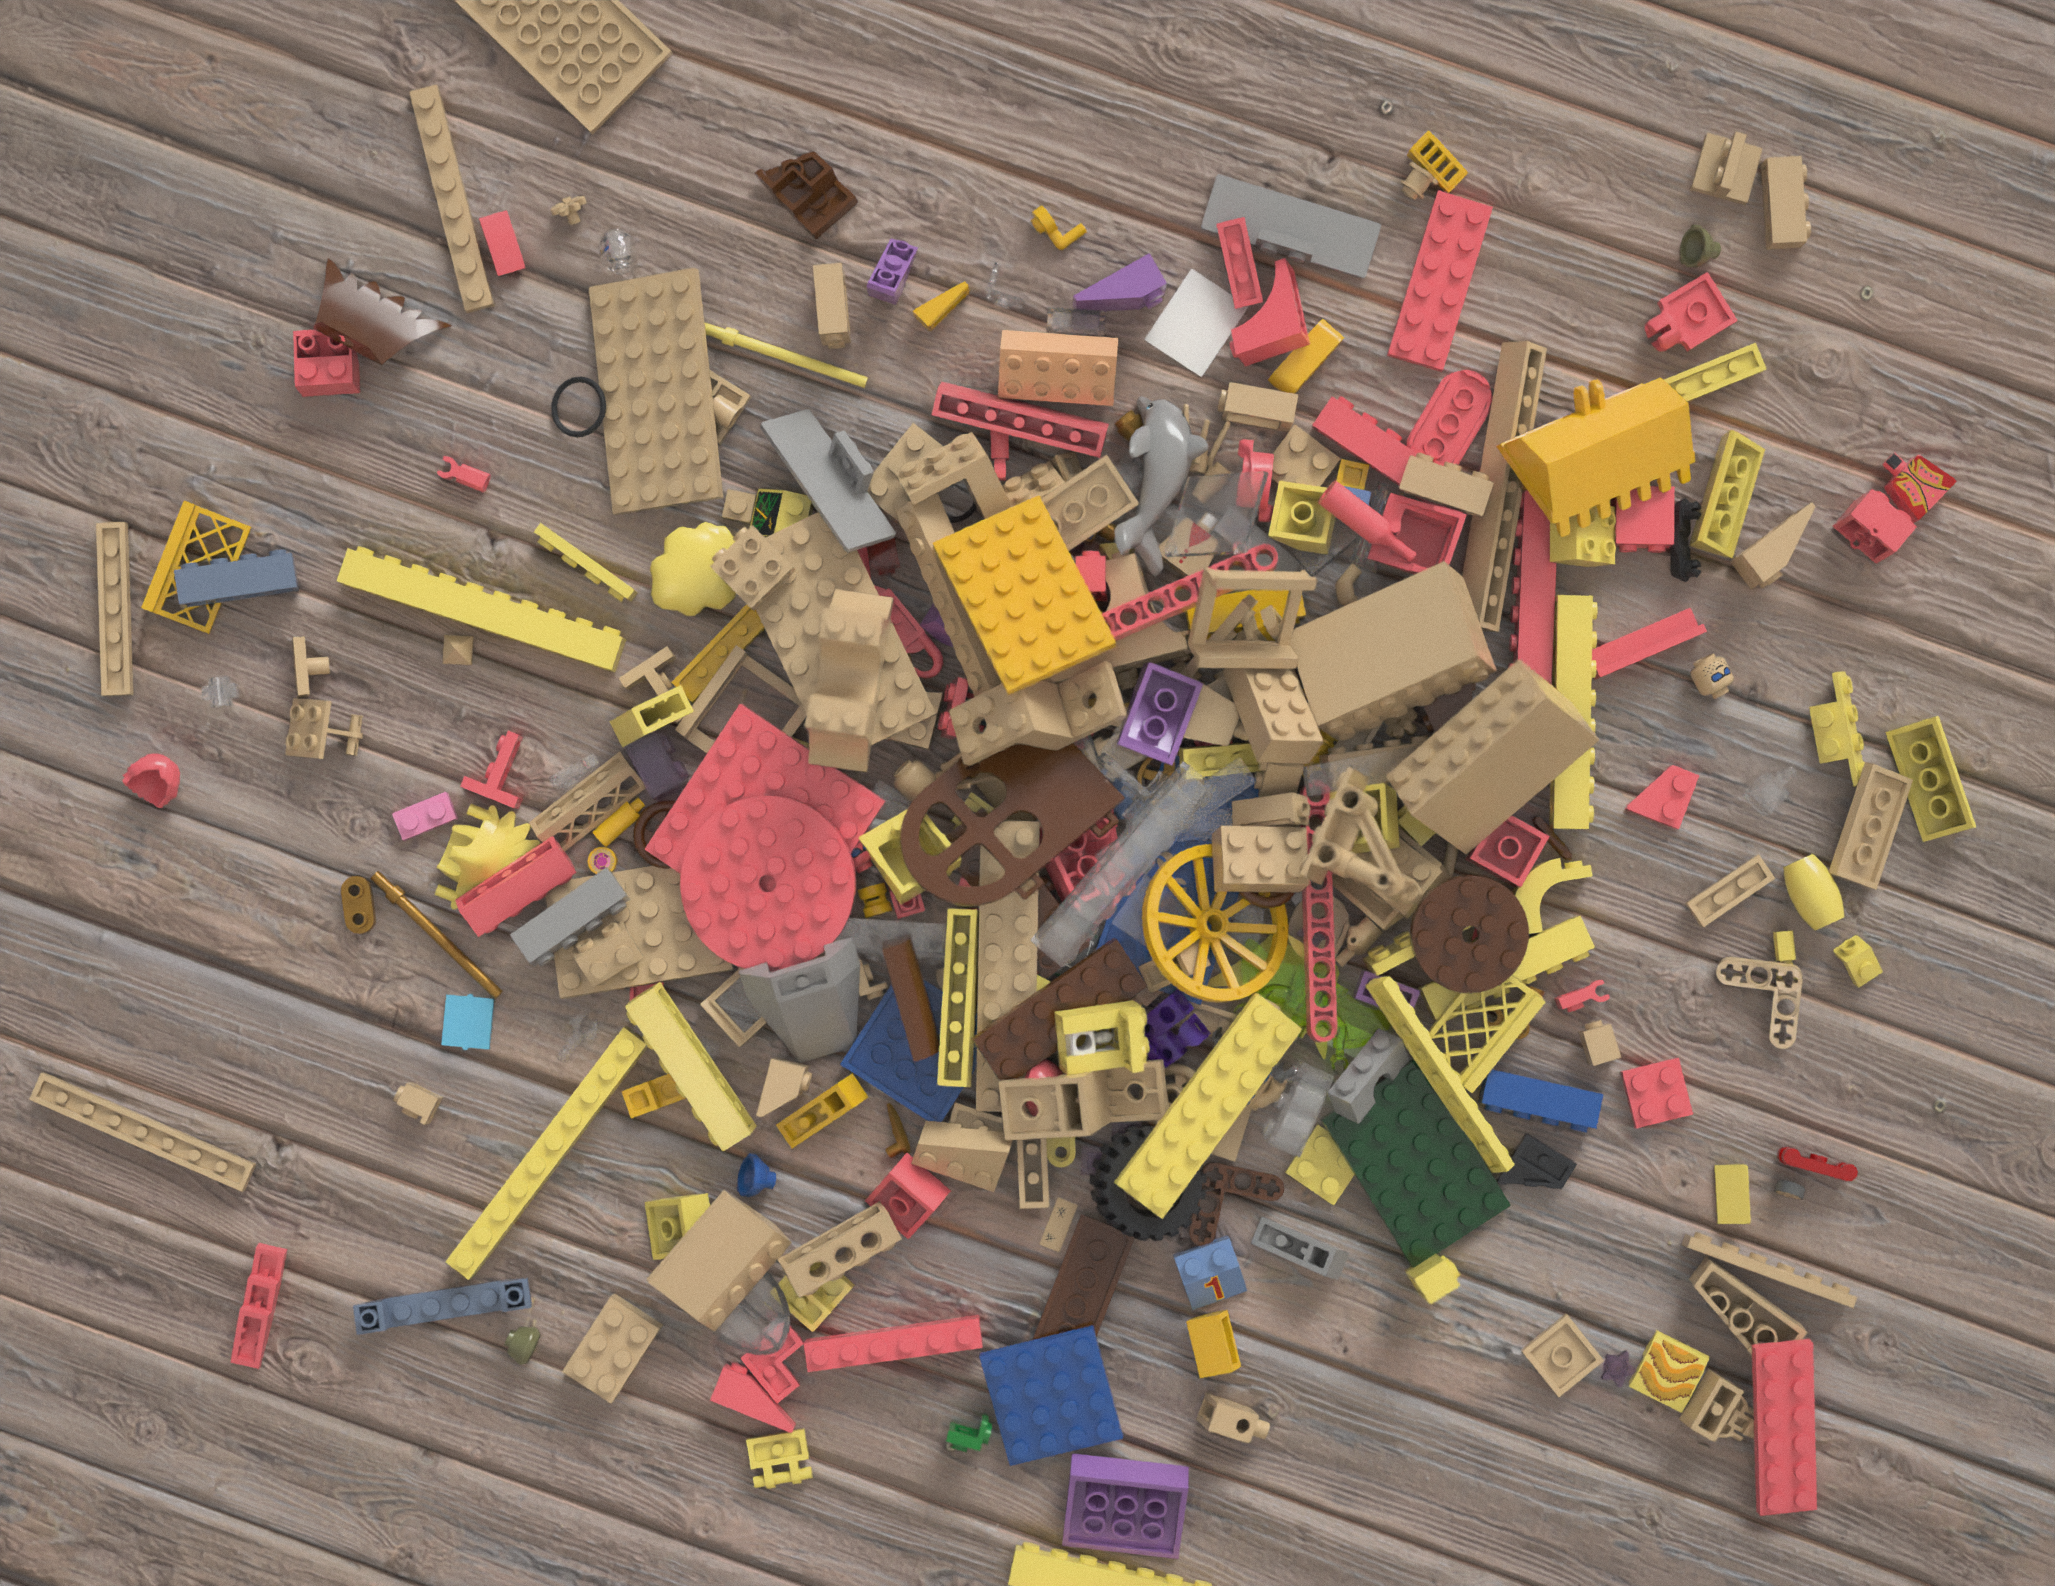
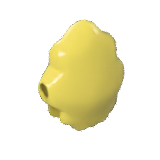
M704 522L695 529L679 527L664 538V553L656 557L650 566L652 575L651 596L654 604L661 609L678 611L685 616H695L705 607L720 610L735 598L736 593L710 567L714 563L712 561L713 556L722 548L727 550L735 542L733 540L734 536L727 527Z

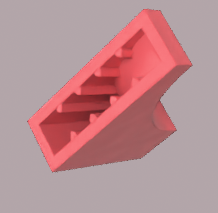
M1286 258L1274 261V285L1263 307L1250 320L1231 329L1233 341L1230 342L1231 352L1234 358H1239L1245 367L1310 345L1295 270Z

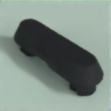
M1682 499L1674 504V545L1670 547L1671 575L1683 582H1687L1690 577L1697 578L1701 574V570L1697 569L1701 567V563L1697 559L1691 560V550L1688 547V537L1691 534V520H1698L1701 513L1697 511L1701 510V505L1697 501L1689 503L1687 499Z

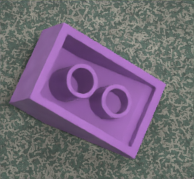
M1149 253L1074 295L1073 309L1075 312L1135 310L1145 306L1150 309L1163 301L1162 296L1165 295L1167 283Z
M1144 663L1126 713L1127 717L1124 720L1117 745L1172 766L1204 683L1154 663Z

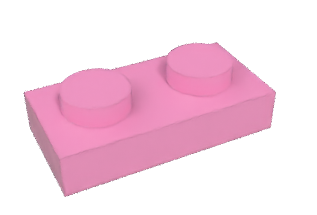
M448 792L441 793L392 813L403 841L458 819Z

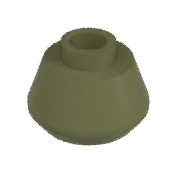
M519 1326L517 1331L511 1329L504 1343V1346L509 1347L507 1353L519 1365L527 1364L536 1349L541 1333L536 1327Z

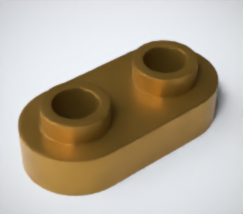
M349 877L341 886L345 924L353 933H368L374 928L376 923L372 886L363 877ZM354 885L360 888L357 896L351 894V888ZM357 914H362L364 917V921L360 925L355 922Z

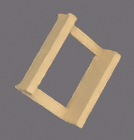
M1204 566L1187 644L1197 659L1196 666L1198 668L1296 669L1299 658L1290 647L1291 637L1302 591H1315L1317 579L1310 577L1305 570H1300V572L1213 570ZM1217 589L1289 590L1278 640H1206Z
M737 645L692 705L694 712L684 716L675 729L682 737L706 754L715 741L697 728L742 666L799 706L783 728V732L793 737L807 717L794 688L748 656Z

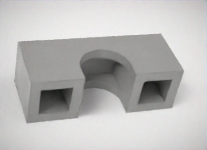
M1378 1028L1327 1092L1336 1113L1358 1124L1362 1121L1376 1103L1373 1091L1377 1080L1383 1076L1393 1081L1409 1061L1402 1039Z

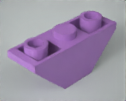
M890 239L867 283L868 295L896 305L904 290L918 248L909 245L905 241Z

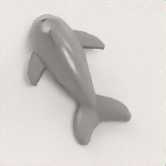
M1141 396L1136 404L1142 416L1143 427L1135 430L1130 438L1129 454L1132 459L1143 455L1144 469L1140 500L1135 516L1116 526L1115 541L1121 555H1125L1130 549L1135 548L1145 561L1151 574L1156 577L1163 569V560L1152 525L1167 509L1180 489L1184 496L1189 493L1187 475L1192 460L1206 452L1208 444L1201 436L1192 435L1185 415L1176 405L1165 399L1151 401Z

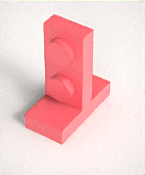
M508 731L506 736L502 735L496 747V751L499 754L495 763L491 762L487 768L485 778L488 781L486 784L464 776L460 787L519 810L523 799L502 791V788L523 736Z

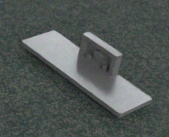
M1220 174L1216 176L1201 224L1202 230L1218 234L1217 223L1245 217L1250 244L1260 247V250L1269 254L1280 253L1288 256L1290 260L1304 263L1306 261L1361 279L1366 277L1381 229L1380 223Z
M809 409L761 423L760 429L846 552H852L895 537V530L867 492L874 473L872 467L865 461L858 451L855 442L851 441L845 431L835 433L831 441Z

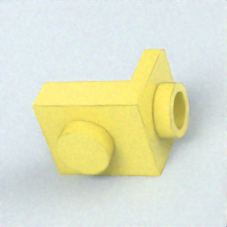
M1857 935L1845 940L1833 950L1835 956L1844 963L1852 982L1858 988L1883 972L1871 946Z

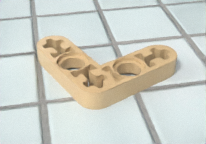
M1726 957L1718 963L1716 975L1723 984L1774 991L1769 1038L1776 1048L1787 1049L1795 1043L1803 980L1800 968L1788 963ZM1728 964H1732L1734 970L1743 971V965H1748L1746 980H1741L1742 974L1733 973L1732 978L1726 977V972L1721 971V969H1726ZM1756 967H1762L1767 971L1768 978L1763 982H1757L1752 979L1751 971ZM1772 969H1778L1777 975L1786 976L1787 971L1793 972V977L1798 978V980H1793L1791 985H1786L1785 979L1776 978V984H1771L1773 978ZM1782 999H1789L1794 1003L1795 1008L1789 1014L1781 1013L1777 1008L1778 1002ZM1775 1018L1787 1021L1786 1032L1791 1034V1037H1786L1785 1041H1779V1036L1774 1035V1033L1780 1032L1781 1021H1775Z

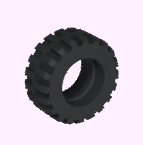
M1142 1125L1141 1128L1135 1126L1125 1128L1126 1133L1120 1134L1117 1132L1111 1137L1112 1143L1109 1145L1104 1143L1099 1149L1102 1152L1100 1159L1094 1158L1092 1167L1096 1168L1095 1174H1090L1089 1181L1094 1186V1190L1090 1192L1092 1200L1097 1203L1096 1209L1107 1220L1106 1222L1123 1234L1142 1241L1147 1239L1160 1241L1163 1240L1164 1235L1173 1237L1179 1234L1178 1228L1181 1226L1187 1228L1192 1223L1189 1219L1193 1213L1198 1216L1202 1209L1197 1204L1199 1199L1205 1200L1207 1192L1202 1189V1183H1207L1206 1173L1201 1171V1168L1204 1166L1203 1164L1163 1219L1151 1210L1135 1208L1127 1201L1125 1191L1114 1182L1155 1128L1151 1125Z

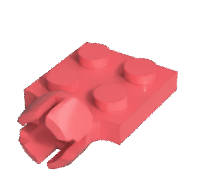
M1706 272L1659 300L1657 304L1660 307L1661 313L1649 320L1644 327L1648 339L1661 332L1662 335L1657 338L1658 340L1651 343L1656 350L1662 352L1676 344H1681L1686 351H1689L1733 325L1738 320L1711 276Z

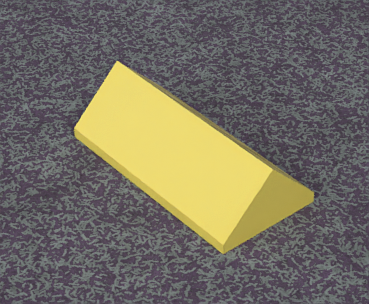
M1730 430L1721 437L1702 500L1701 510H1699L1701 516L1696 520L1689 544L1691 547L1732 559L1765 452L1763 447L1737 431Z
M1939 716L1885 732L1899 774L1913 779L1908 800L1922 841L1933 840L1976 827Z

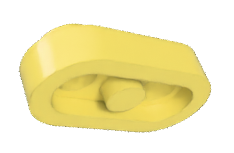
M1075 1137L1046 1138L1049 1162L1056 1167L1070 1165L1076 1155ZM1058 1147H1064L1067 1151L1066 1155L1062 1158L1055 1154V1150Z

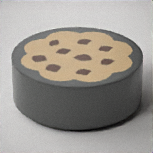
M1779 1180L1776 1182L1774 1192L1788 1198L1803 1200L1806 1189L1799 1184Z

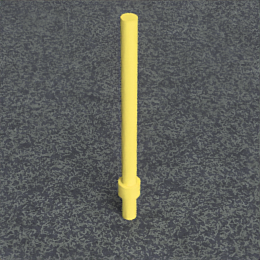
M705 323L706 335L720 339L723 344L734 347V345H738L862 388L866 387L868 381L866 376L738 334V330L729 327L723 329Z

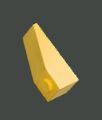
M852 1073L786 1117L776 1126L791 1149H793L868 1098V1095Z

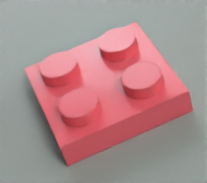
M1676 1057L1620 1071L1634 1128L1693 1115L1679 1058Z

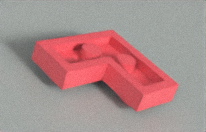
M787 1320L740 1358L776 1404L800 1386L799 1381L783 1361L800 1348L804 1341Z

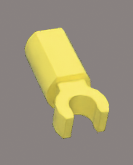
M1793 930L1773 932L1776 961L1793 964L1792 960H1796ZM1776 972V978L1782 979V976L1777 975Z

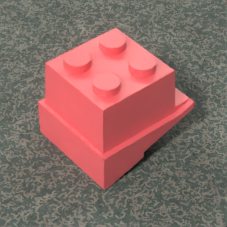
M1390 493L1382 516L1389 521L1390 530L1394 533L1395 537L1413 550L1416 556L1409 563L1389 547L1372 544L1367 559L1413 575L1444 561L1449 565L1467 514Z

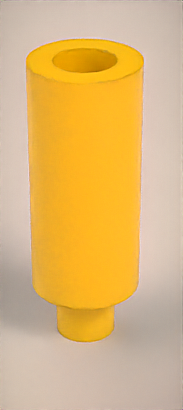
M639 797L631 804L626 801L592 833L607 847L639 818L640 814L638 812L646 805Z

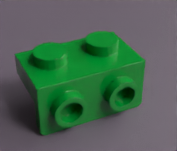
M983 1413L979 1429L950 1422L946 1442L951 1443L950 1447L958 1451L967 1452L968 1448L980 1451L982 1444L988 1445L993 1423L988 1422L989 1414Z

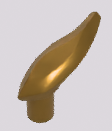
M887 1103L892 1133L897 1142L885 1148L886 1153L890 1158L902 1152L910 1154V1143L903 1123L892 1104Z

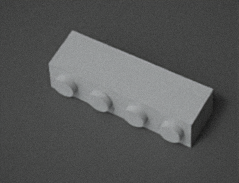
M606 867L510 934V936L531 965L534 967L538 964L543 966L555 957L553 953L562 947L568 949L578 942L577 936L584 931L592 932L601 926L604 917L610 913L614 916L627 907L626 902L630 898L613 873Z

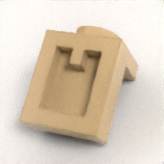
M859 960L860 997L866 995L867 999L871 1000L883 996V989L889 988L887 982L870 987L869 982L874 980L869 964L863 965L862 960Z

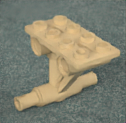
M1348 767L1346 772H1343L1337 781L1338 790L1334 799H1331L1326 805L1324 812L1326 817L1322 826H1319L1314 832L1312 838L1314 844L1310 853H1307L1301 861L1300 876L1321 885L1327 872L1331 871L1344 878L1351 877L1374 887L1384 896L1400 903L1415 904L1420 902L1421 899L1418 896H1423V890L1415 880L1401 874L1374 819L1378 811V803L1375 798L1364 792L1369 777ZM1360 830L1378 866L1358 858V855L1351 851Z

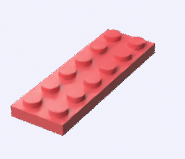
M1437 191L1387 356L1436 371H1443L1493 209L1492 206L1443 191Z
M1810 1339L1752 1345L1756 1512L1760 1516L1817 1510L1813 1342Z

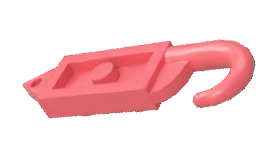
M874 585L879 596L894 599L891 621L907 654H915L924 649L933 660V667L928 671H920L918 668H914L918 677L926 679L936 676L943 667L941 651L890 588L884 589Z

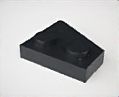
M1525 1133L1510 1157L1515 1165L1508 1172H1501L1497 1182L1504 1185L1511 1183L1523 1184L1529 1187L1546 1186L1547 1188L1562 1189L1577 1163Z

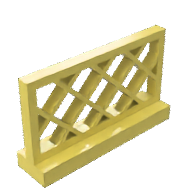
M1513 975L1507 979L1510 983L1503 982L1499 986L1490 989H1501L1502 1004L1486 1006L1483 991L1480 992L1482 1007L1465 1009L1464 998L1468 993L1459 992L1429 1029L1431 1039L1444 1037L1445 1052L1442 1053L1445 1055L1450 1067L1451 1056L1467 1055L1468 1065L1461 1073H1458L1452 1067L1451 1069L1461 1079L1463 1087L1471 1093L1476 1090L1546 1003L1540 994L1530 989ZM1518 987L1525 992L1518 1002L1506 1003L1505 988ZM1461 1004V1009L1455 1010ZM1507 1008H1513L1508 1014ZM1503 1009L1504 1020L1501 1024L1488 1026L1486 1011ZM1482 1012L1484 1027L1467 1029L1466 1014ZM1462 1014L1463 1029L1447 1031L1446 1020L1450 1016ZM1442 1027L1443 1032L1437 1033L1438 1030ZM1489 1031H1494L1489 1037ZM1485 1032L1486 1042L1480 1048L1470 1049L1468 1034ZM1464 1035L1466 1049L1449 1051L1447 1037ZM1476 1053V1055L1471 1060L1470 1054Z

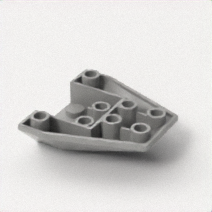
M852 937L824 945L826 956L770 972L767 962L739 970L747 998L799 1063L849 1049L856 1040L860 961Z

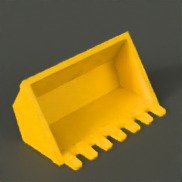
M1661 377L1644 385L1643 383L1607 399H1605L1603 385L1600 380L1594 379L1589 381V395L1583 385L1574 388V413L1496 446L1552 524H1556L1559 536L1564 537L1570 534L1569 517L1576 515L1579 527L1585 528L1591 524L1589 508L1594 506L1597 507L1598 515L1601 519L1610 517V499L1614 497L1617 498L1621 510L1630 508V490L1637 488L1639 499L1643 502L1651 498L1650 482L1657 479L1659 491L1663 493L1671 489V472L1677 471L1679 482L1682 484L1691 480L1690 464L1695 462V452L1692 443L1689 403Z

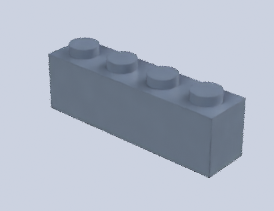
M282 549L268 552L269 556L257 558V554H246L239 556L240 560L228 562L227 558L210 560V565L198 566V563L195 562L180 565L181 569L174 570L179 605L182 608L299 591L294 556L292 553H286V550Z

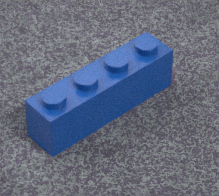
M1491 1070L1482 1081L1478 1102L1485 1104L1484 1110L1502 1113L1503 1108L1514 1110L1513 1116L1530 1120L1531 1114L1542 1117V1123L1559 1126V1122L1564 1121L1571 1123L1570 1129L1587 1132L1588 1127L1597 1128L1604 1094Z

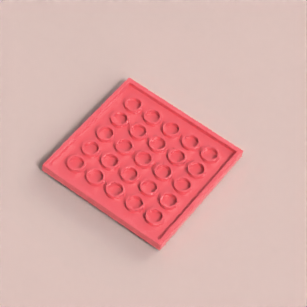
M739 704L644 850L681 874L683 859L689 843L710 816L738 800L772 795L798 800L818 810L820 814L838 829L852 854L860 842L859 837L866 833L886 803V800L838 768L808 764L809 749L743 704ZM769 875L762 877L760 887L767 892L773 891L776 886L775 879Z

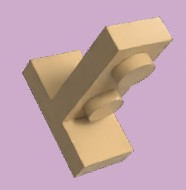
M666 646L621 676L619 680L627 690H630L647 678L659 696L669 691L673 684L665 672L659 674L658 671L677 658L671 649ZM684 717L676 720V724L679 725Z

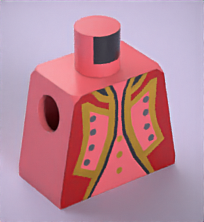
M1894 452L1882 464L1893 475L1885 484L1884 489L1897 507L1911 517L1912 523L1919 521L1957 482L1952 476L1921 455H1916L1905 463Z

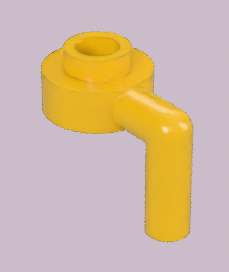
M1042 205L1032 211L1034 217L1030 220L1039 234L1044 232L1048 235L1058 250L1065 249L1087 233L1084 225L1080 223L1062 236L1055 221Z

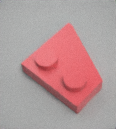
M1670 765L1633 801L1629 802L1625 810L1678 830L1699 775Z

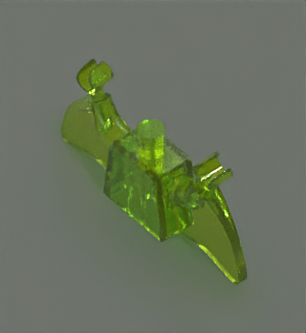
M1247 939L1244 947L1266 961L1269 953L1255 940ZM1241 957L1242 982L1245 984L1260 970ZM1282 962L1273 978L1255 993L1270 1002L1281 1004L1282 1010L1291 1014V1020L1302 1028V1031L1297 1036L1301 1038L1306 1029L1304 965L1300 963L1295 966ZM1313 971L1315 976H1317L1318 978L1324 977L1321 974ZM1337 983V1033L1333 1038V1048L1336 1051L1330 1058V1065L1334 1071L1335 1062L1342 1059L1344 1060L1343 1070L1345 1071L1349 1066V1062L1344 1055V1049L1365 1046L1378 1028L1386 1032L1392 1025L1382 1011L1361 1005L1351 995L1347 994L1349 989ZM1318 991L1314 996L1315 1004L1321 1008L1326 1006L1328 1001L1326 994ZM1239 1003L1235 1007L1234 1012H1236L1238 1008L1244 1007L1247 1003ZM1319 1021L1315 1025V1028L1323 1026L1327 1031L1329 1030L1328 1025L1324 1021Z

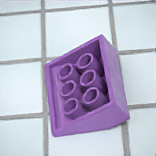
M1072 1453L1062 1546L1178 1559L1188 1494L1189 1466Z

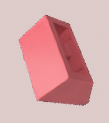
M317 330L293 331L295 387L303 397L360 393V371L356 351ZM339 335L341 340L345 342L344 336Z

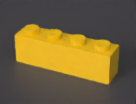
M1247 590L1215 598L1206 640H1209L1237 605L1249 594L1258 601L1252 608L1255 614L1272 605L1283 618L1289 590ZM1302 595L1295 625L1300 624L1299 619L1306 616ZM1195 607L1185 611L1189 630H1191ZM1240 623L1234 631L1236 633L1243 631V625Z

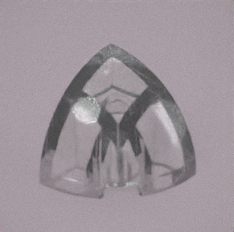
M766 1272L713 1334L730 1346L746 1353L770 1355L779 1351L789 1333L790 1312L786 1297L776 1280Z

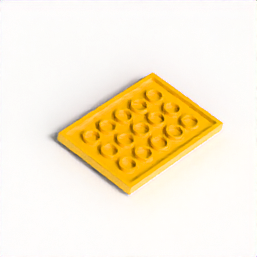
M1039 495L933 542V548L1008 695L1116 647V641Z

